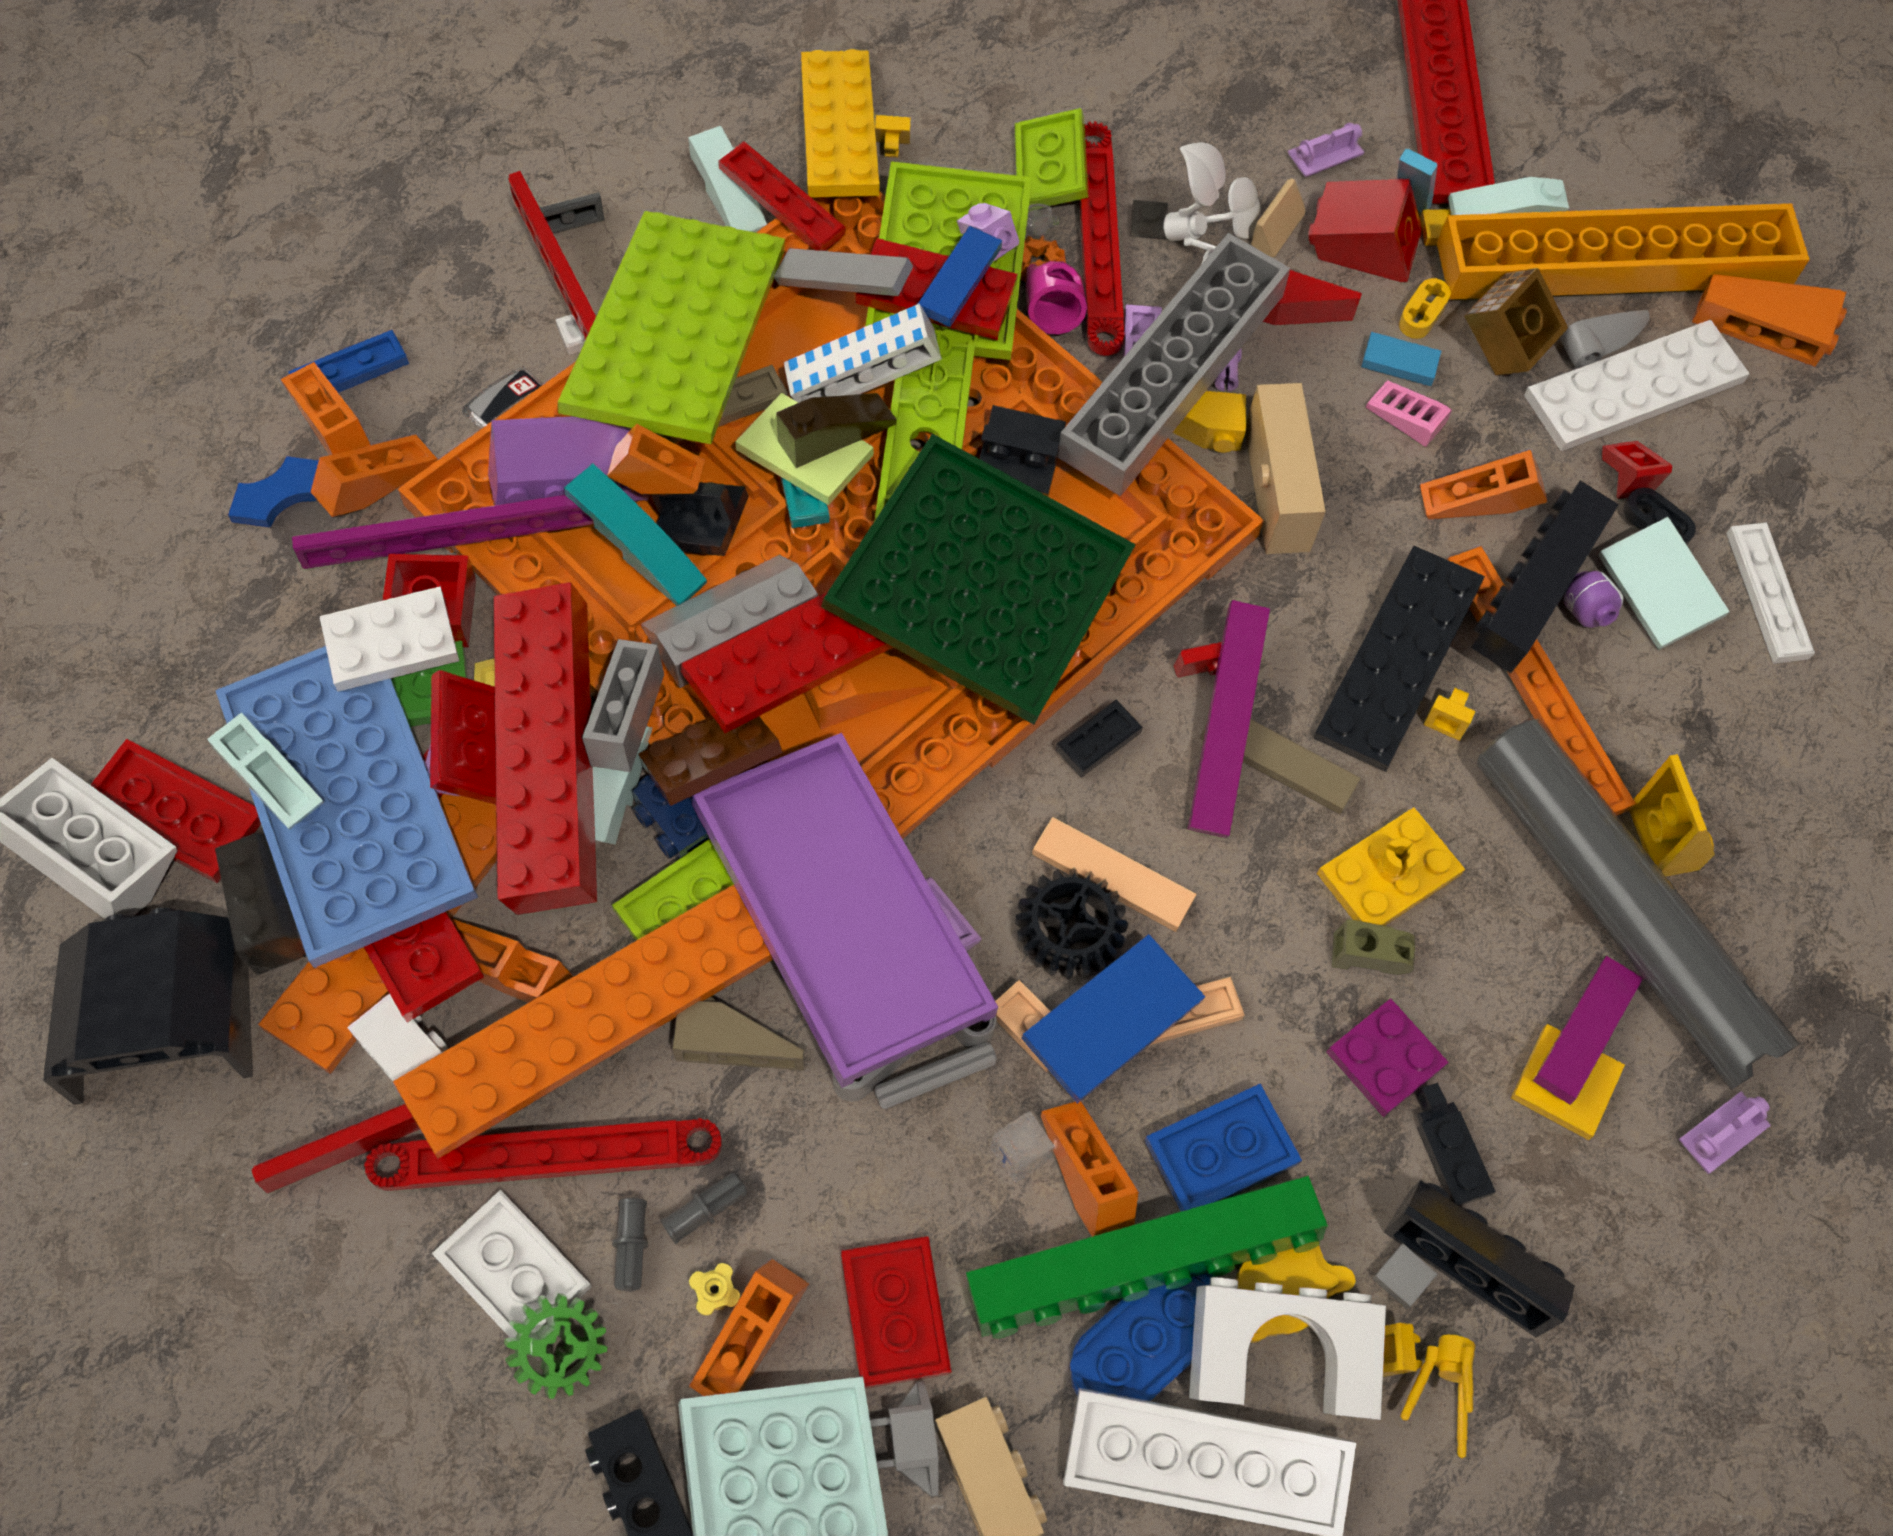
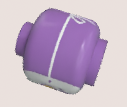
M1584 571L1576 574L1564 594V604L1582 626L1594 628L1607 626L1617 619L1623 604V595L1605 573Z

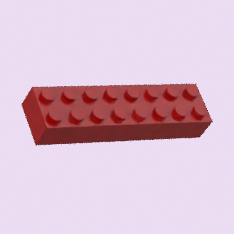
M571 582L494 596L498 900L516 915L596 903L597 876L593 766L590 765L582 738L591 715L587 602Z

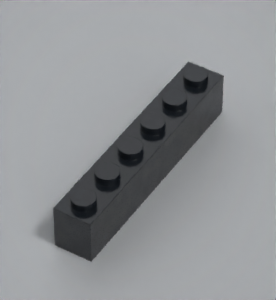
M1581 480L1571 493L1564 489L1551 507L1557 513L1553 515L1549 512L1536 531L1542 535L1541 538L1538 539L1534 536L1521 554L1527 560L1525 563L1518 561L1505 579L1511 585L1509 588L1503 585L1489 604L1495 608L1494 612L1486 611L1473 629L1479 635L1471 648L1504 670L1512 673L1531 649L1619 504Z

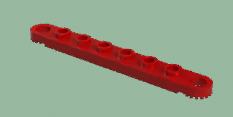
M1089 121L1085 124V138L1097 136L1102 141L1097 142L1095 145V142L1091 144V141L1087 142L1088 140L1085 139L1088 198L1079 199L1084 292L1087 304V343L1096 354L1110 356L1120 351L1125 334L1111 130H1108L1107 125L1103 126L1101 122L1097 124V121H1094V123ZM1101 332H1108L1115 337V339H1113V342L1109 341V343H1107V341H1105V343H1103V340L1099 341V337H1097V334Z
M698 1118L683 1121L668 1120L479 1135L437 1159L427 1140H416L406 1143L379 1145V1147L372 1149V1152L368 1154L364 1167L365 1175L376 1188L384 1191L702 1166L713 1162L718 1157L722 1149V1138L715 1124L708 1119ZM704 1131L711 1135L712 1144L706 1152L695 1153L687 1147L688 1139L693 1133ZM388 1156L398 1157L401 1162L400 1169H398L397 1174H394V1177L391 1176L387 1179L378 1176L377 1166L383 1158Z

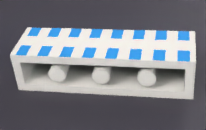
M917 304L784 362L790 396L799 403L811 397L864 393L941 360L934 327L921 305Z

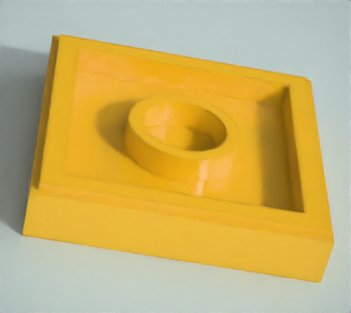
M1547 1024L1540 1033L1511 1099L1579 1136L1590 1140L1594 1137L1625 1064L1601 1053L1578 1097L1569 1105L1533 1081L1561 1032L1559 1029Z

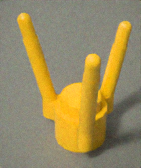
M1449 1334L1440 1336L1438 1347L1427 1346L1425 1362L1410 1391L1400 1417L1404 1421L1410 1418L1434 1366L1439 1369L1438 1375L1441 1378L1451 1382H1458L1457 1455L1459 1458H1465L1467 1454L1468 1413L1473 1411V1361L1476 1345L1470 1339Z

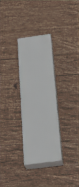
M789 248L774 278L782 286L899 296L913 265L909 258Z

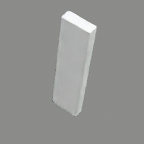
M1767 522L1731 526L1726 534L1773 664L1809 660L1815 652Z

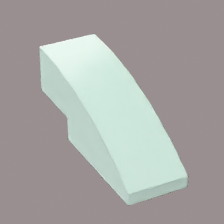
M718 126L688 137L690 157L703 177L706 192L725 225L755 233L766 226L767 223L759 203L719 169V160L733 150L722 127Z
M242 712L207 739L226 764L289 830L324 803Z
M646 726L638 753L648 748L652 727ZM638 753L631 772L593 767L595 840L616 844L626 805L632 806L634 799L633 790L637 788L642 770Z

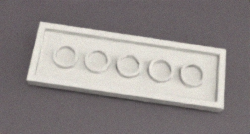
M1708 320L1529 386L1524 396L1560 451H1564L1744 383L1749 376V372L1714 323Z
M1079 1388L1063 1483L1064 1486L1322 1536H1342L1356 1443L1353 1440Z

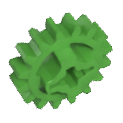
M563 1293L557 1294L554 1304H550L544 1295L539 1296L538 1309L534 1311L529 1306L524 1305L522 1310L526 1316L523 1322L511 1320L510 1325L517 1331L516 1337L504 1340V1344L508 1348L515 1350V1353L505 1359L506 1364L509 1367L520 1366L513 1377L519 1384L530 1378L527 1389L534 1395L544 1386L545 1394L549 1399H554L559 1387H562L565 1393L571 1396L574 1393L573 1383L577 1380L585 1386L590 1384L589 1378L586 1375L589 1368L600 1371L602 1368L595 1360V1355L607 1352L608 1347L597 1341L598 1337L606 1333V1329L601 1324L592 1325L598 1316L594 1309L590 1308L581 1313L584 1301L578 1297L568 1306L567 1297ZM570 1317L580 1323L585 1337L571 1333ZM547 1318V1322L544 1326H542L537 1332L531 1333L533 1328L539 1322ZM558 1335L565 1342V1346L558 1347L555 1355H553L546 1347L547 1344L555 1343ZM526 1354L542 1359V1374L532 1369ZM580 1358L579 1362L572 1369L565 1372L566 1368L574 1360Z

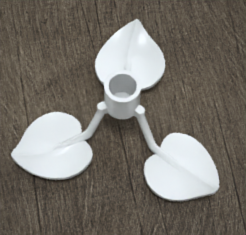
M1201 142L1180 147L1186 161L1189 184L1196 203L1188 208H1180L1179 212L1168 213L1164 220V232L1170 241L1184 240L1185 246H1195L1207 250L1203 257V263L1217 247L1196 240L1206 232L1207 223L1232 219L1235 236L1240 239H1247L1254 234L1256 223L1261 218V207L1255 185L1250 179L1242 177L1235 179L1229 189L1228 203L1231 212L1205 217L1203 213L1197 211L1202 207L1213 205L1215 200L1219 198L1218 190L1224 185L1226 175L1224 161L1219 150L1210 144Z

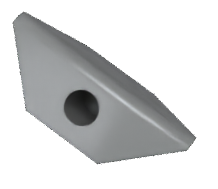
M920 1381L914 1385L899 1407L889 1408L890 1417L872 1419L870 1424L871 1428L890 1425L894 1459L876 1461L877 1468L895 1467L896 1471H900L928 1495L934 1497L939 1495V1457L932 1406L925 1383Z

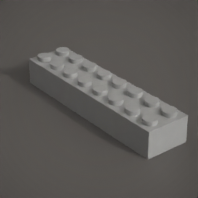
M1228 233L1063 429L1060 436L1058 458L1121 496L1283 297L1290 268Z

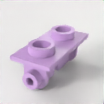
M1347 123L1343 128L1333 131L1330 135L1325 134L1310 141H1302L1300 146L1289 150L1288 154L1302 174L1308 177L1363 155L1364 151L1357 143L1358 138L1362 136V129L1359 124Z
M1739 1092L1678 1140L1707 1174H1710L1771 1126L1766 1120L1767 1112L1770 1110L1769 1104L1762 1097L1747 1098L1742 1092Z

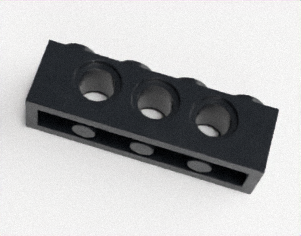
M641 1408L588 1433L592 1446L585 1449L586 1456L595 1476L601 1473L604 1474L610 1490L602 1494L612 1520L614 1521L621 1517L628 1534L627 1536H693L692 1529ZM630 1457L640 1459L642 1471L639 1477L628 1483L620 1481L617 1472L621 1462ZM649 1501L657 1503L660 1507V1517L656 1524L649 1528L639 1527L635 1520V1514L639 1506Z

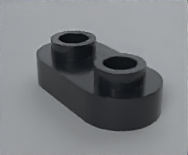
M1651 488L1635 489L1624 504L1623 510L1626 518L1640 530L1668 517L1686 545L1690 543L1695 535L1696 526L1694 521L1664 496Z

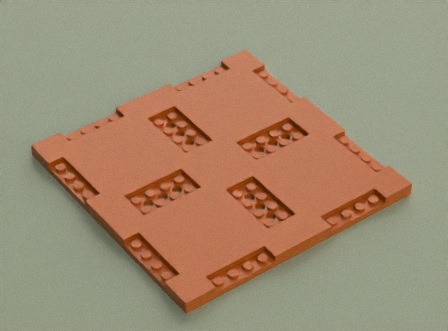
M879 191V196L811 197L846 227L845 235L826 251L871 254L876 238H879L885 202V195ZM777 218L756 232L785 238V251L780 264L789 248L814 250ZM774 278L737 378L773 365L788 392V397L793 399L789 392L784 362L864 328L868 307L855 304L856 292L782 286ZM1017 309L1011 360L974 356L969 398L974 397L980 403L976 406H968L962 450L980 459L982 451L981 438L984 426L988 425L993 405L1065 421L1067 426L1103 382ZM575 362L495 420L572 417L558 414V400ZM895 379L861 394L878 393L891 411ZM766 409L719 426L712 444L687 439L674 443L705 459L699 482L745 486L749 495L725 556L683 552L707 579V584L690 599L778 555L800 566L818 593V596L828 592L875 521L888 428L862 439L874 447V455L837 497L827 505L830 522L797 528L791 527L781 477L736 450V440ZM492 422L398 488L403 505L416 518L495 506L488 477ZM919 432L918 436L914 439H921L926 443L932 433ZM1169 438L1121 496L1058 458L1049 497L1136 545L1035 724L1024 720L920 662L931 685V690L824 729H820L807 700L806 692L764 713L760 718L779 740L783 753L743 772L842 733L901 838L904 839L988 765L991 768L994 767L1103 672L1104 664L1204 578L1209 580L1259 537L1264 520ZM651 494L649 500L634 501L657 523L660 514ZM594 524L445 547L451 554L455 552L457 555H468L473 571L497 595L568 582L573 584L587 602L590 695L595 700L597 699L618 639L652 644L642 629L641 624L676 607L670 599L623 559V552L594 527ZM893 647L874 658L907 654ZM662 659L664 677L647 726L653 728L648 740L647 749L656 742L668 740L687 731L688 728L695 724L713 719V716L690 684L679 688Z

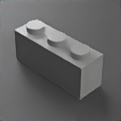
M618 639L582 737L591 766L631 772L664 677L658 645Z

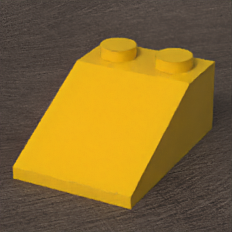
M1678 754L1670 755L1634 798L1636 805L1629 811L1643 849L1665 876L1698 871L1715 855L1712 836L1707 831L1700 812L1699 803L1693 795Z

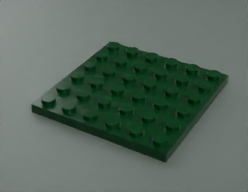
M932 433L823 598L821 607L1024 720L1035 724L1136 544Z

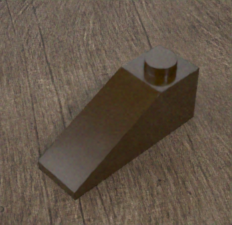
M878 393L811 397L776 412L778 443L795 468L876 434L897 423V419Z

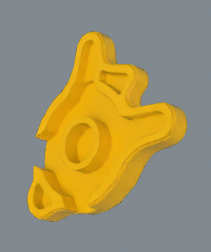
M1319 1245L1301 1253H1296L1294 1249L1279 1252L1275 1259L1264 1264L1253 1265L1251 1261L1244 1262L1236 1276L1238 1289L1255 1291V1283H1270L1283 1285L1282 1294L1299 1296L1300 1288L1327 1290V1299L1333 1295L1348 1292L1354 1287L1356 1282L1355 1275L1349 1268L1328 1264L1323 1257ZM1276 1316L1265 1322L1256 1331L1251 1343H1257L1266 1337L1297 1334L1306 1329L1308 1325L1292 1316Z

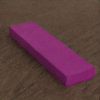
M1606 955L1596 969L1533 1081L1571 1105L1578 1097L1643 978Z

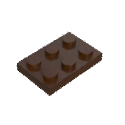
M759 716L727 733L723 732L713 718L704 723L695 724L688 728L687 731L668 740L654 743L649 749L638 753V756L645 771L668 804L672 806L783 752L779 740Z

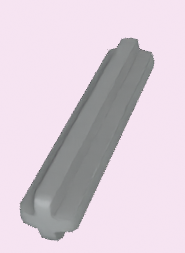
M989 1042L978 1044L878 1084L875 1087L876 1099L882 1109H887L995 1065L997 1060L996 1053Z

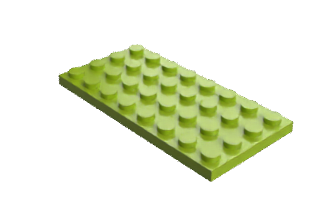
M644 211L560 395L558 414L627 428H633L637 423L657 434L712 444L774 280V275L785 251V238L771 236L766 233L740 230L731 226L700 222L695 219L665 215L660 212Z

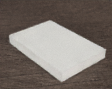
M501 1190L432 1253L509 1337H516L517 1331L510 1325L511 1320L523 1322L526 1318L522 1310L524 1305L529 1306L535 1311L539 1308V1296L544 1295L550 1304H554L557 1294L563 1293L567 1297V1305L569 1306L576 1297L581 1298L592 1287ZM547 1318L539 1322L533 1328L531 1333L537 1332L542 1326H544L547 1322Z

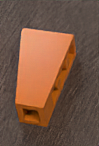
M1713 274L1699 299L1692 323L1700 324L1711 320L1720 333L1815 367L1824 354L1830 355L1837 344L1839 335L1834 334V332L1842 324L1847 309L1842 307L1847 292L1837 289Z

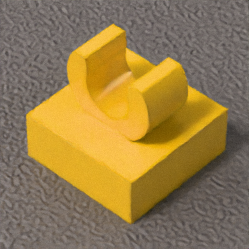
M876 115V142H885V157L898 158L899 144H910L911 117Z
M1454 688L1448 699L1438 695L1423 725L1460 741L1476 712L1464 706L1469 693Z
M1396 1323L1385 1326L1383 1377L1415 1372L1423 1366L1421 1360H1416L1415 1343H1420L1421 1340L1420 1336L1414 1333L1413 1324Z

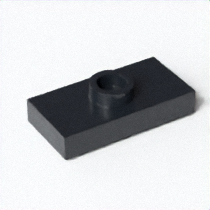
M1116 699L1056 744L1055 750L1082 778L1141 734L1143 727Z

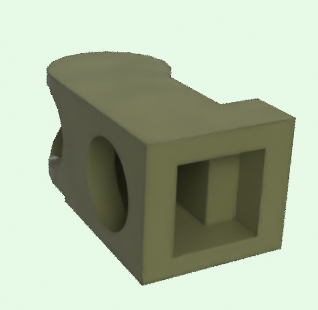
M1347 919L1333 934V968L1348 970L1351 966L1393 975L1408 974L1414 970L1415 936L1409 932L1396 930L1393 927Z

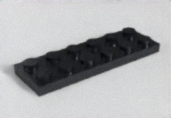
M1413 545L1320 722L1314 739L1387 772L1485 576Z

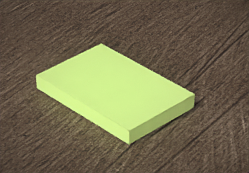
M781 393L736 440V450L829 505L874 455V447L860 440L795 468L778 443L776 412L798 402Z

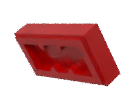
M1222 642L1181 650L1174 664L1177 678L1208 672L1209 675H1216Z

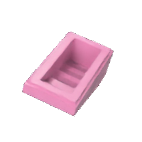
M1388 380L1366 405L1367 409L1425 447L1445 426L1452 412V409L1446 405ZM1388 395L1394 398L1389 405L1382 402ZM1400 403L1405 405L1402 411L1396 408ZM1411 411H1414V412L1417 413V414H1416L1415 416H1413V415H1411V414H1409V413H1410Z

